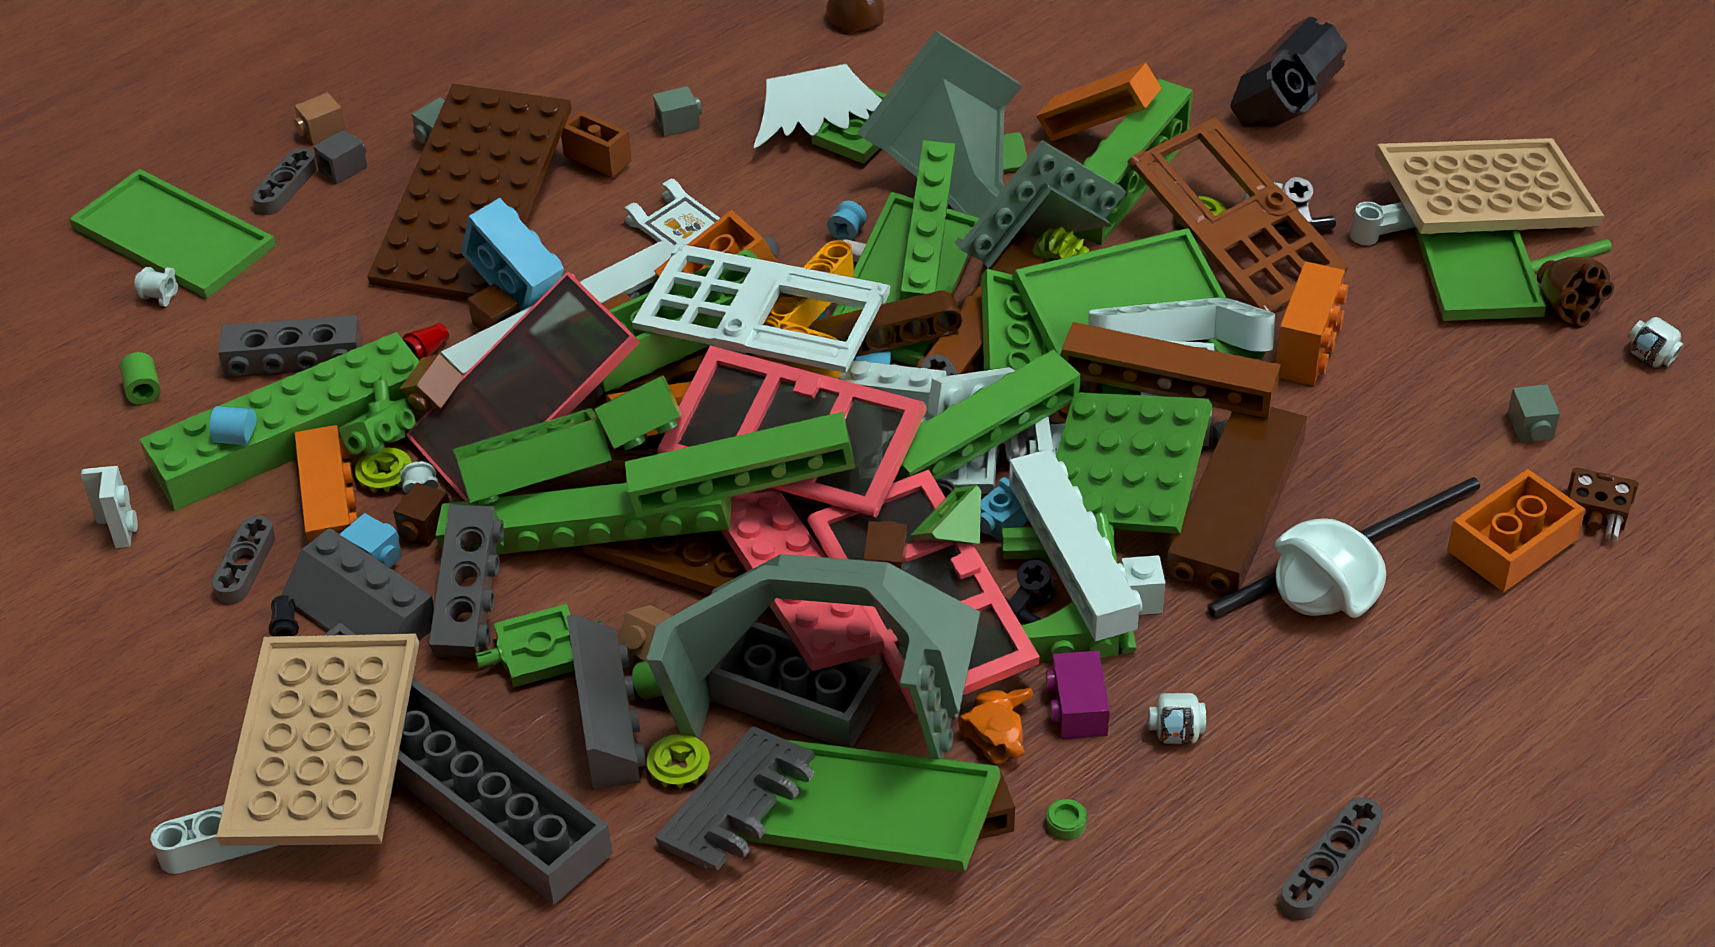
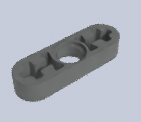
M297 148L289 152L253 190L252 199L256 212L263 215L278 212L315 173L317 164L312 150ZM292 179L288 182L278 183L281 180Z
M262 515L251 516L245 519L239 526L212 579L215 596L220 603L227 605L236 604L247 597L275 541L272 522L268 517ZM241 556H253L252 560L247 563H235L236 559Z

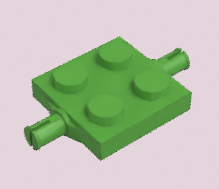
M567 604L494 623L498 639L497 648L475 653L479 669L502 663V666L508 670L513 688L575 671L567 616L571 614ZM599 619L598 621H594L602 624L601 619Z

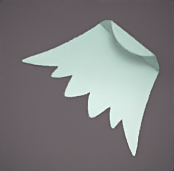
M847 64L766 79L764 114L754 148L767 141L780 127L783 128L785 135L788 136L796 127L797 122L812 136L818 132L824 118L840 128L847 129L849 126V111L858 117L868 119L869 114L867 110L874 111L882 99L873 93L850 70Z

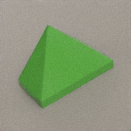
M978 485L955 488L910 535L914 541L980 544L981 490Z

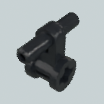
M1294 177L1285 183L1283 192L1316 230L1335 228L1336 218L1333 215L1311 218L1308 202L1312 198L1313 187L1309 181L1304 178ZM1287 221L1279 222L1273 226L1280 235L1296 233L1297 236H1300Z
M1029 560L1018 569L1017 580L1020 587L1010 600L1005 598L1022 625L1041 620L1042 618L1030 612L1033 606L1049 604L1056 595V586L1048 565L1041 560Z

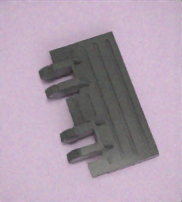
M752 726L655 836L659 848L703 869L710 867L716 871L728 859L727 854L722 852V850L744 858L750 851V847L742 837L736 836V834L740 832L748 837L760 840L766 832L763 827L764 825L760 821L777 802L776 796L771 793L783 798L785 797L787 800H794L799 793V789L786 776L788 775L805 783L809 782L814 776V771L809 765L815 758L814 752Z

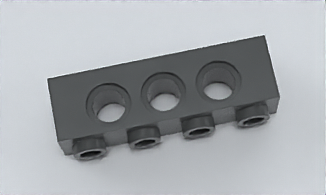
M358 315L222 325L218 353L225 377L301 372L363 346V337Z
M449 505L429 642L436 658L476 660L475 653H480L483 651V647L489 646L490 626L486 624L488 612H493L495 605V592L491 589L492 577L498 576L500 566L496 547L497 542H502L504 537V522L499 520L493 506ZM481 543V546L476 551H466L471 544ZM470 577L477 578L471 586H461L465 579ZM464 612L472 613L468 620L456 622L460 614Z

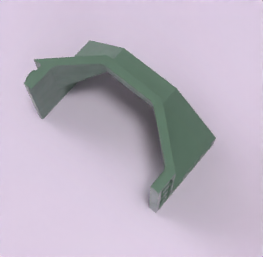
M935 30L858 133L863 139L887 152L917 178L923 140L955 144L948 204L955 211L980 218L963 240L958 238L955 241L959 249L982 261L989 269L1019 230L1038 239L1049 228L1056 230L1061 226L1069 233L1071 231L1078 232L1112 225L1106 217L1125 195L1126 191L1117 183L1114 184L1041 140L1007 185H1004V113L1007 105L1021 89L1022 85L1013 77Z
M780 554L713 589L712 594L656 625L646 660L680 733L700 739L711 701L708 674L776 598L874 606L907 652L900 686L901 688L910 689L931 758L943 759L945 752L950 753L952 748L953 731L950 729L952 718H957L959 715L981 612L888 562Z

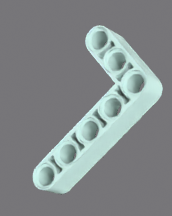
M1207 298L1093 309L1089 311L1088 325L1159 340L1195 341L1215 338L1250 351L1273 350L1275 314L1233 299Z
M224 805L163 822L151 834V842L162 870L170 874L187 872L278 845L221 846L216 836Z

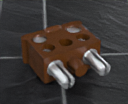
M1578 467L1573 468L1568 489L1571 490L1569 498L1585 508L1582 521L1588 522V527L1592 530H1599L1601 525L1607 526L1605 538L1608 541L1612 528H1614L1612 541L1618 540L1620 529H1625L1630 506L1634 503L1639 483L1636 480Z

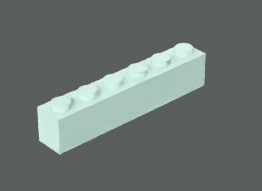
M1051 448L1010 459L1009 485L1093 639L1099 641L1137 630L1139 613L1143 610L1141 597L1137 590L1130 588L1123 565L1121 563L1117 564L1114 560L1108 539L1101 537L1098 532L1096 519L1091 511H1086L1079 488L1072 486L1063 461L1058 462Z

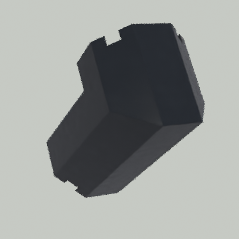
M1311 16L1294 24L1241 76L1230 108L1243 127L1278 126L1306 113L1318 100V92L1344 67L1345 59H1342L1346 52L1347 44L1333 24L1327 22L1323 25L1316 23L1318 19Z

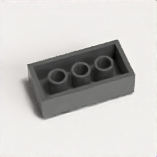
M756 621L708 674L712 702L841 747H853L883 697V666L864 659H857L811 671L787 632Z

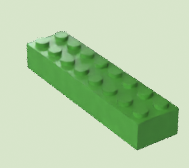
M397 332L384 336L376 341L219 405L224 407L250 408L255 411L257 423L247 445L212 443L210 417L214 408L140 438L148 469L176 511L297 459L295 432L337 425L340 428L369 412L368 404L375 402L374 381L387 380L389 401L408 398L400 390V387L417 366L419 360ZM409 403L410 408L414 409L415 407Z

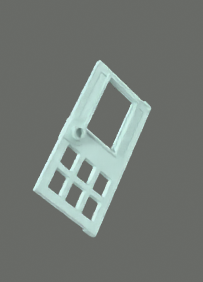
M677 243L671 252L669 262L632 321L633 329L709 344L744 354L752 353L846 373L881 304H885L890 293V285ZM687 262L711 266L706 276L681 272ZM723 269L748 273L742 284L718 279ZM675 283L699 288L692 299L668 294ZM710 291L736 295L730 306L705 302ZM781 292L863 309L846 342L763 325ZM662 305L686 310L680 321L655 316ZM698 313L723 318L717 329L692 324Z

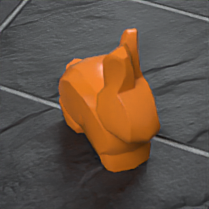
M1019 689L1009 693L998 690L981 692L975 698V707L959 716L958 726L962 736L966 739L970 738L980 747L984 756L991 763L1001 764L1008 758L1023 756L1024 747L1022 744L1024 735L1021 718L1013 710L1032 697V689Z

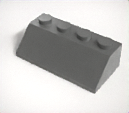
M330 528L301 550L281 594L289 596V601L293 598L295 610L327 632L341 623L356 635L416 634L418 641H420L431 632L434 604L430 594Z
M568 615L567 621L593 790L640 782L638 767L646 766L643 743H634L633 733L640 732L637 709L629 710L628 700L635 699L632 676L624 677L622 667L630 666L626 643L618 644L616 629L577 615Z

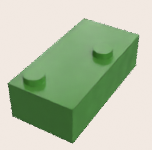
M592 408L453 449L470 503L477 501L478 505L498 500V494L612 460L601 421Z

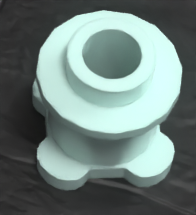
M145 267L136 275L134 287L141 299L157 298L159 299L160 306L167 307L172 296H175L178 291L174 268L167 267L165 272L161 273L156 272L152 267Z
M427 462L410 463L401 471L400 480L403 484V492L408 493L416 482L435 489L438 487L436 471Z

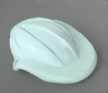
M1328 518L1304 521L1287 530L1275 541L1274 547L1281 555L1276 567V585L1284 602L1295 611L1305 615L1319 616L1333 614L1342 610L1350 617L1356 618L1364 614L1377 601L1383 591L1386 582V566L1381 554L1366 536L1346 523Z

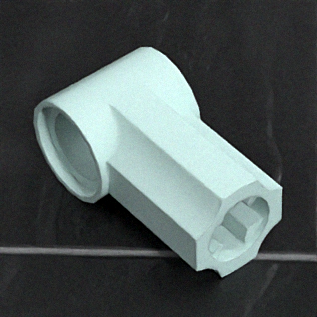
M1362 202L1355 208L1350 238L1360 245H1373L1378 241L1379 235L1414 228L1416 225L1402 202L1380 206L1373 202Z

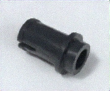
M287 595L275 597L271 601L272 621L268 627L270 635L272 637L296 636L299 632V624L295 620L294 599L292 598L289 601V596Z

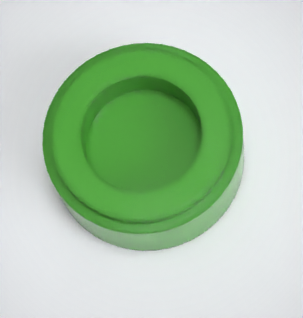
M1060 799L1049 806L1046 815V826L1053 836L1063 840H1071L1084 833L1087 825V812L1081 803L1072 799Z

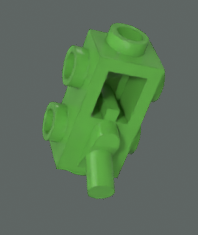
M387 380L373 382L375 402L368 404L369 412L338 428L349 454H358L364 451L365 456L377 453L385 448L384 442L388 444L406 436L405 430L413 428L416 424L407 398L389 401Z

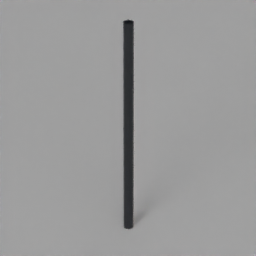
M1471 477L1359 532L1371 542L1478 491L1480 483L1475 477ZM1276 572L1208 604L1207 610L1211 617L1216 618L1277 588Z

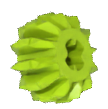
M1060 226L1056 230L1049 228L1034 244L1032 252L1037 256L1045 258V262L1087 253L1089 249L1082 245L1084 239L1076 238L1073 231L1067 233Z

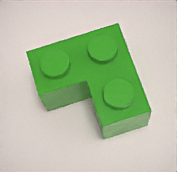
M664 375L636 389H632L595 409L613 448L615 449L623 445L626 451L645 442L648 439L646 433L656 429L659 435L678 426L675 419L682 415Z

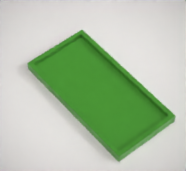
M141 169L135 171L69 218L72 229L145 267H152L156 272L164 273L167 267L174 268L176 283L205 299H208L276 247L274 236Z
M895 192L890 193L854 269V278L890 285V293L885 304L900 300L914 198ZM947 209L936 291H947L953 295L970 257L969 254L959 249L955 241L958 238L963 240L980 218ZM837 304L832 316L861 310V308ZM933 339L884 351L891 352V359L917 367L919 360L922 357H926Z
M1414 227L1443 321L1544 317L1546 304L1519 230L1420 234L1417 227Z
M1189 228L1017 269L1012 276L1049 352L1054 350L1060 356L1072 323L1077 322L1088 325L1090 310L1207 298H1226Z
M787 740L814 752L815 758L809 764L814 771V776L806 783L788 775L786 776L799 789V793L794 800H787L785 797L783 798L771 793L776 796L777 802L760 821L766 831L760 840L753 839L740 832L736 834V836L738 835L743 840L965 872L1001 775L999 767L994 765Z

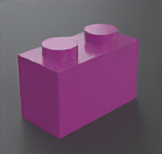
M1099 651L1053 654L1052 670H1046L1047 693H1054L1055 700H1050L1052 724L1059 723L1061 739L1108 736L1110 710Z

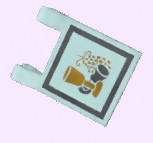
M669 179L662 184L663 188L667 190L662 194L663 199L669 204L649 217L635 202L625 207V212L629 213L625 217V222L629 226L640 228L657 242L666 239L673 246L677 243L687 245L720 219L686 194L674 179Z

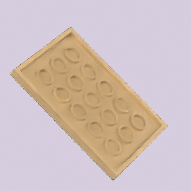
M1553 138L1377 144L1374 153L1420 234L1569 227L1584 228L1601 226L1604 214Z
M416 634L277 636L263 638L216 838L221 846L382 843L419 648Z

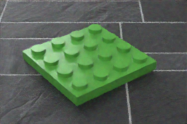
M1078 393L1071 401L1056 458L1058 462L1063 461L1065 464L1068 479L1072 486L1079 488L1086 511H1091L1093 515L1106 513L1109 525H1113V529L1180 534L1212 404L1209 399Z

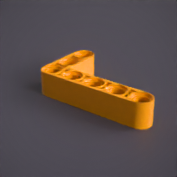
M841 240L828 242L803 268L854 278L852 246L850 243ZM781 292L763 324L837 340L833 336L808 328L831 302ZM752 354L756 358L836 379L842 374V372Z

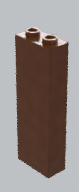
M1274 407L1271 408L1268 419L1234 411L1231 412L1185 513L1181 533L1175 535L1168 551L1167 576L1174 577L1183 582H1191L1208 587L1220 593L1231 594L1241 589L1304 442L1307 416Z

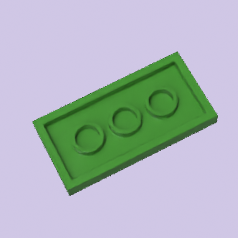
M986 269L981 276L984 371L1007 367L1018 370L1030 363L1034 358L1048 353L1049 350L1012 278L1013 275L991 269Z

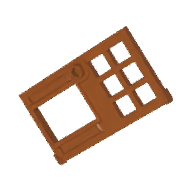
M1215 117L1146 152L1142 150L1131 156L1127 161L1185 229L1189 228L1195 241L1254 307L1276 314L1278 309L1289 304L1297 282L1290 285L1274 265L1286 259L1300 274L1304 261L1297 253L1307 247H1310L1326 266L1343 269L1345 272L1349 268L1299 212L1291 199L1277 184H1274ZM1199 139L1250 198L1214 216L1163 157ZM1286 220L1300 235L1301 239L1288 244L1273 226ZM1263 232L1279 251L1265 257L1250 238ZM1240 245L1255 264L1242 270L1226 251ZM1261 272L1279 290V292L1268 298L1250 280V278Z

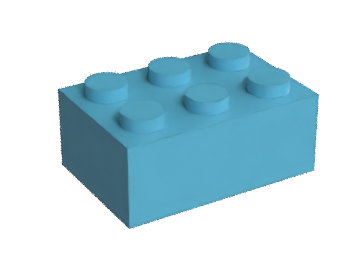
M501 198L468 216L461 249L462 255L490 286L495 283L519 302L520 312L533 306L562 277L564 268L560 259L543 246L538 235L533 230H529L520 220L517 212L512 207H508Z

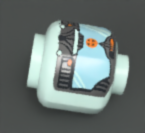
M1653 317L1646 323L1641 320L1638 321L1628 336L1633 340L1630 346L1631 353L1653 368H1658L1663 364L1668 367L1684 346L1680 342L1681 332L1659 317Z
M1162 693L1157 699L1156 707H1149L1148 709L1149 730H1156L1157 737L1163 744H1193L1198 740L1199 734H1205L1206 732L1205 703H1199L1198 698L1192 693Z

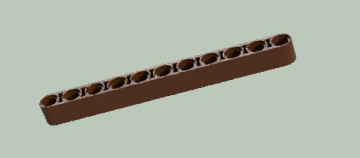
M936 291L882 304L855 357L955 333L962 325V316L953 295L947 291ZM863 309L815 320L808 328L846 342ZM709 347L687 355L682 360L656 369L649 375L641 376L625 383L618 389L604 392L598 385L593 390L596 406L599 407L606 403V395L636 389L664 375L668 385L692 381ZM720 364L712 378L740 374L750 383L765 379V376Z

